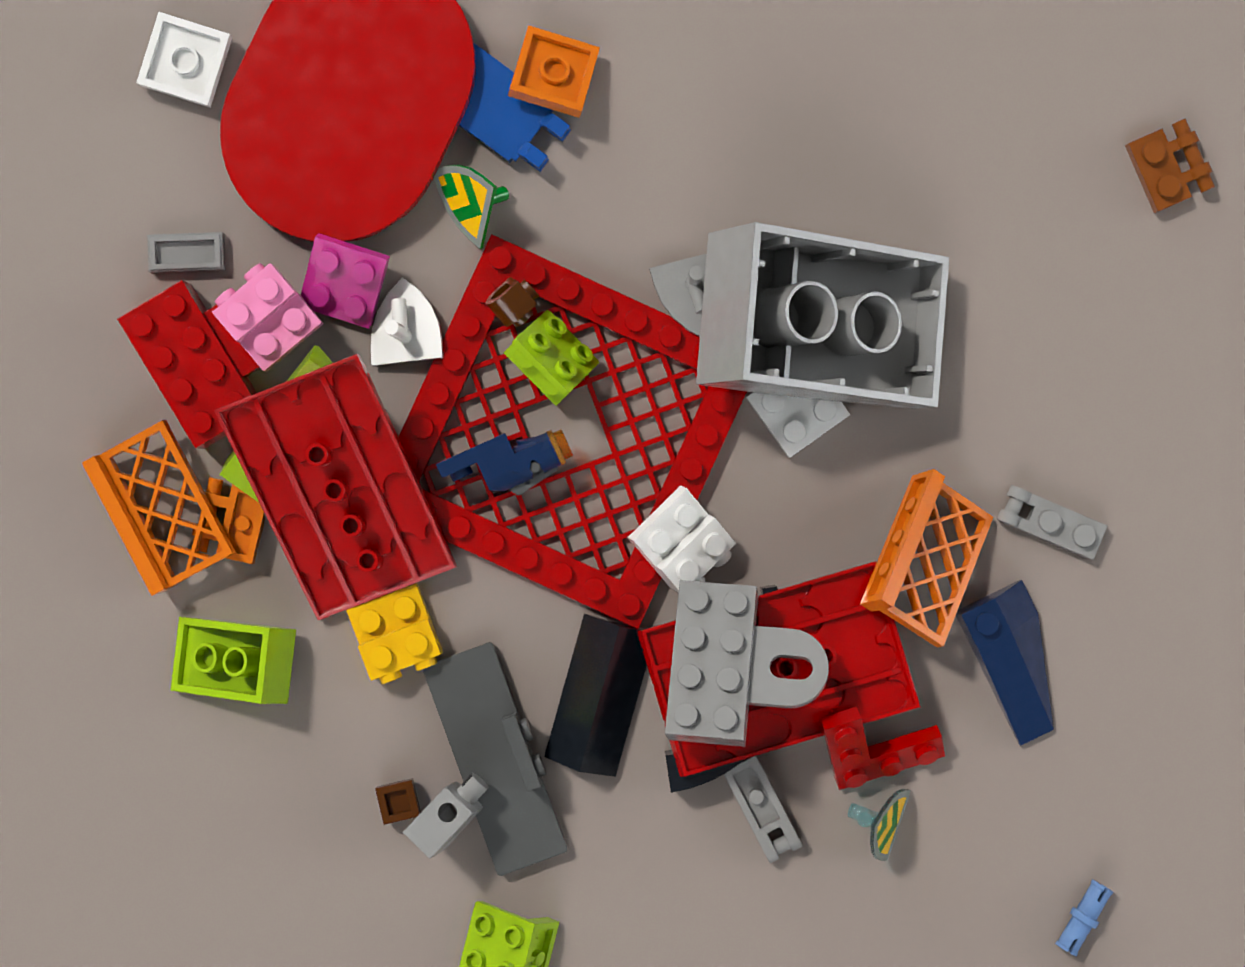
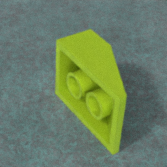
M179 617L170 691L259 704H288L296 629Z

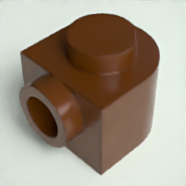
M509 277L488 297L486 305L504 326L508 327L514 324L515 327H518L532 316L533 312L531 309L537 305L535 300L539 295L526 280L519 283L517 280Z

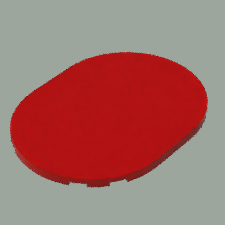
M273 0L231 82L224 101L220 123L222 155L231 182L245 203L260 218L276 229L298 239L314 242L315 236L320 233L348 242L369 238L382 232L383 229L392 225L401 217H405L417 205L430 186L470 102L475 83L474 40L466 16L457 0Z

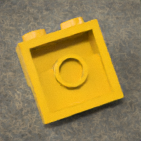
M418 583L346 610L359 643L358 649L371 681L379 678L381 684L391 682L402 677L401 669L412 665L415 666L416 671L437 664L435 656L443 653Z

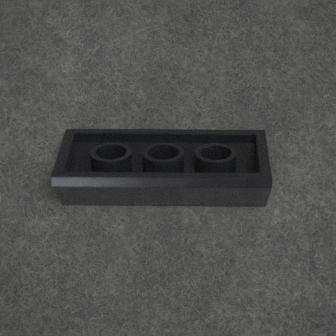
M584 613L544 757L578 772L616 777L647 666L637 631L642 629H636L632 626Z

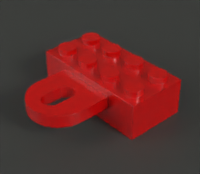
M181 280L117 320L196 449H206L226 436L214 410L256 394L257 392L247 376L259 370L260 366L212 313L218 306L215 305L206 310L193 286Z

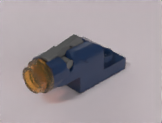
M550 429L539 436L517 440V445L511 447L504 433L437 463L436 466L442 478L450 476L454 482L474 473L471 466L477 463L489 490L506 491L509 489L516 495H521L558 470V466L567 464L565 460L573 457V453L562 429L552 432Z

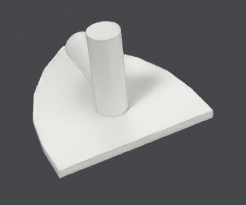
M403 277L388 292L377 311L371 334V366L443 358L442 334L435 311L422 292Z

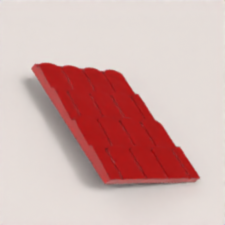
M354 354L214 410L317 620L332 616L457 567L436 517L431 511L389 415L383 407L368 370L359 354Z
M877 561L759 595L756 626L798 629L812 635L822 645L827 655L829 665L827 683L815 700L802 707L778 708L749 705L746 747L669 740L680 777L824 736L820 718L856 706L863 724L921 707L895 620L880 610L871 612L860 605ZM676 620L637 631L665 727ZM778 658L772 662L770 670L778 678L803 680L811 675L813 667L804 659Z

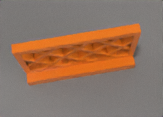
M162 420L106 452L82 462L151 596L169 590L187 578L236 553L167 420ZM161 432L167 444L163 458L146 453L150 437ZM140 443L139 450L131 448ZM122 452L137 455L132 475L120 472L113 457ZM172 455L176 462L170 460ZM144 458L161 463L156 483L139 478ZM169 466L180 469L184 476L181 491L163 486ZM125 479L130 481L129 486L127 485ZM137 483L154 489L149 508L138 505L134 498ZM189 487H190V489H191L193 495L188 494ZM162 491L179 497L174 516L156 511ZM186 499L197 502L202 510L198 524L181 519ZM154 517L172 522L167 541L155 538L151 531ZM206 522H208L211 528L205 527ZM179 525L196 530L191 549L174 544ZM203 532L215 536L222 551L213 556L198 552ZM160 546L165 547L164 552L161 550ZM172 550L189 555L185 571L176 576L168 563ZM196 558H199V559L204 560V561H202V562H200V563L194 565V564H195V561H196Z
M932 469L912 475L860 605L871 612L880 610L938 648L943 647L992 523L993 516L943 483L945 476ZM938 495L947 500L950 515L939 516L935 503ZM969 514L979 521L974 535L968 536L962 515ZM952 518L959 540L948 543L942 521ZM929 525L933 527L938 544L937 547L927 549L923 538L925 527ZM960 544L964 561L961 567L955 568L949 547ZM940 550L946 572L935 575L929 554ZM919 557L925 579L914 582L910 565L914 558ZM948 576L952 592L949 599L943 601L937 579ZM927 583L933 604L922 608L916 586ZM904 590L907 591L912 611L904 613L894 606L899 592ZM935 609L939 621L936 633L928 628L924 612Z

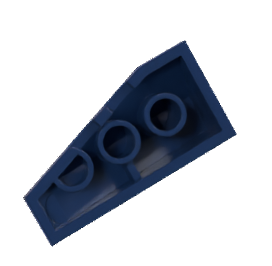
M1019 580L959 609L956 617L1018 744L1021 746L1054 730L1039 615L1023 581Z

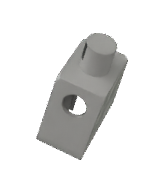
M472 772L462 784L456 781L446 786L403 833L431 859L447 849L482 810L483 806L478 799L489 788L480 776ZM451 804L455 806L457 813L453 811Z

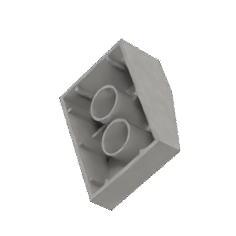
M758 222L708 233L696 385L762 394L909 409L938 407L949 257Z

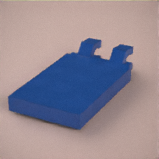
M474 43L475 83L470 102L459 126L507 162L511 163L512 160L516 162L520 157L541 172L549 162L548 156L530 144V142L542 127L563 143L571 132L570 125L553 114L554 110L509 97L508 93L514 72Z

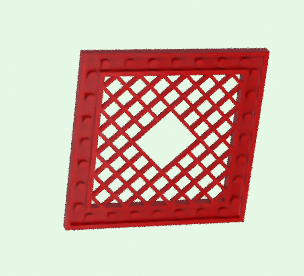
M491 234L443 338V358L433 360L398 438L419 483L423 475L425 476L430 492L422 490L447 542L638 629L662 577L636 547H634L630 558L628 557L622 539L627 538L636 529L620 534L613 515L633 508L640 526L643 520L638 505L656 499L649 514L650 516L680 485L687 488L694 498L698 500L747 391L708 386L706 390L705 386L699 385L701 393L681 399L675 380L693 373L697 378L699 336L687 331L671 316ZM509 277L517 280L519 283L526 280L537 292L538 298L556 305L547 310L551 311L552 314L560 311L566 328L573 335L593 327L600 346L590 350L593 354L602 351L609 371L593 377H589L588 374L584 378L585 380H582L574 389L587 385L612 454L547 477L530 489L540 486L547 506L529 513L522 495H516L510 491L494 497L477 463L480 475L464 481L456 480L455 484L437 491L429 471L437 469V463L428 466L439 441L446 459L451 458L445 437L464 431L471 449L475 447V443L469 428L489 422L495 438L499 436L494 419L512 412L520 432L507 436L508 440L512 441L520 437L527 439L528 436L518 410L548 399L546 395L540 396L537 386L525 374L510 380L506 379L500 361L508 357L505 354L497 355L491 336L511 330L514 339L518 336L514 324L508 327L501 326L490 331L496 315L486 305L488 297ZM533 307L531 309L533 315L522 325L535 321L546 310L538 313L536 307ZM565 310L590 322L571 328ZM599 326L623 336V338L605 344ZM486 339L493 358L474 364ZM632 341L658 353L639 359ZM627 342L634 362L614 369L607 349ZM666 356L691 368L673 375ZM661 358L667 377L648 384L641 365ZM495 363L501 383L482 390L475 370ZM636 367L643 386L623 393L617 373ZM471 374L477 392L459 398L468 376ZM612 376L618 395L599 402L592 383ZM529 379L535 398L516 405L509 386ZM670 382L677 402L657 409L650 389ZM504 388L511 407L491 414L485 395ZM645 391L652 411L632 418L625 398ZM479 397L486 416L467 423L460 404ZM703 398L692 423H690L684 404ZM621 401L628 420L608 427L601 407ZM455 407L461 426L443 432ZM679 407L686 426L666 433L659 414ZM654 416L661 436L641 442L635 423ZM630 425L636 445L617 451L610 432ZM687 432L675 458L668 438ZM663 440L670 460L651 467L644 447ZM639 449L646 469L626 476L619 456ZM614 459L621 478L601 485L595 465ZM672 465L661 490H659L653 472ZM590 468L596 488L577 494L570 475ZM648 474L655 494L635 501L628 481ZM565 477L572 497L552 503L546 484ZM482 480L489 499L470 506L463 486ZM623 483L630 503L611 510L604 490ZM458 489L464 507L450 502L439 495ZM599 492L606 512L586 519L579 499ZM516 495L523 515L503 522L496 502ZM574 501L581 521L562 528L554 508ZM491 504L498 523L472 511ZM550 511L556 530L537 537L530 517ZM608 517L615 536L595 544L588 524ZM525 520L531 538L506 526ZM583 526L590 546L570 552L564 533ZM559 535L565 554L540 542ZM617 542L624 561L604 568L598 548ZM593 551L599 569L573 557ZM625 567L620 579L607 574L608 572Z

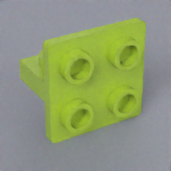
M546 310L520 333L503 352L555 406L599 364V360L593 355L590 348L581 343L566 328L565 323L560 318L554 316L549 310Z

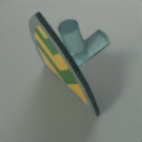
M900 789L889 797L879 813L855 803L850 805L848 817L857 820L862 827H871L870 847L875 859L880 861L888 860L911 790Z

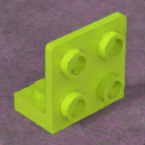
M477 901L474 905L459 967H548L559 921L549 917L527 919L484 901Z

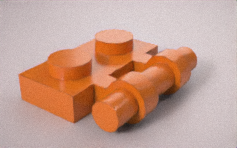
M209 477L207 489L204 492L215 513L217 507L226 508L222 527L236 553L228 556L227 559L255 564L266 517L260 503L233 484L229 497L220 495L224 480ZM206 522L205 527L211 528L208 522ZM193 529L192 535H195L196 530ZM203 532L198 552L207 553L210 539L217 541L216 537ZM219 543L216 554L222 551V548Z

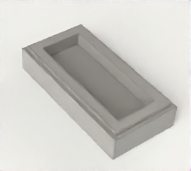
M223 232L147 235L148 268L150 273L226 271Z

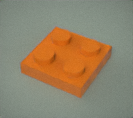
M528 25L508 96L580 118L600 47Z

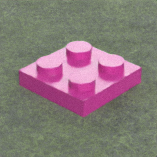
M319 233L314 239L300 296L314 312L369 329L373 323L390 256Z

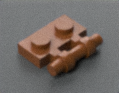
M1186 118L1172 124L1177 139L1168 142L1162 128L1125 145L1154 213L1191 198L1192 195L1186 183L1196 180L1201 193L1215 187L1210 176L1213 170L1209 161L1204 162L1197 146V142L1200 140L1196 131L1191 132ZM1181 149L1190 166V170L1183 173L1173 154Z

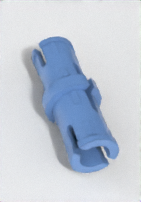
M1092 879L1078 907H1072L1070 911L1072 917L1055 944L1077 957L1078 951L1091 929H1096L1100 922L1097 921V918L1114 892Z

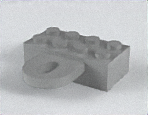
M680 580L665 735L668 740L746 747L749 705L798 708L809 704L820 695L827 683L829 674L825 650L812 635L804 631L756 626L759 597L757 586ZM778 658L804 659L812 665L813 671L808 678L803 680L787 679L774 676L770 667L772 662Z

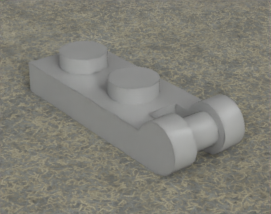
M1014 485L1010 486L1007 496L1010 498L1005 510H1000L997 520L1085 558L1094 560L1108 527L1107 525L1034 495ZM1023 503L1032 507L1027 519L1018 516Z
M757 756L746 758L739 765L724 774L769 863L780 859L779 854L791 848L795 851L803 847ZM781 827L784 836L771 842L768 833Z

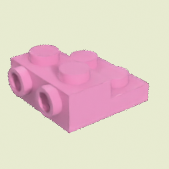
M259 263L244 275V279L247 281L246 284L237 291L233 288L227 289L215 300L218 307L212 313L231 336L244 347L260 368L267 372L324 323L276 266L269 263L264 267L262 263Z

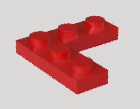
M857 706L820 718L834 778L839 790L848 787H860L867 781L883 776H894L902 770L917 765H928L939 758L945 757L943 739L938 725L868 747L862 718Z

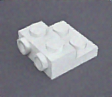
M681 485L628 536V539L667 585L676 592H679L680 580L705 582L704 575L713 566L720 567L728 562L732 555L730 549L736 544L716 518L708 515L690 491Z

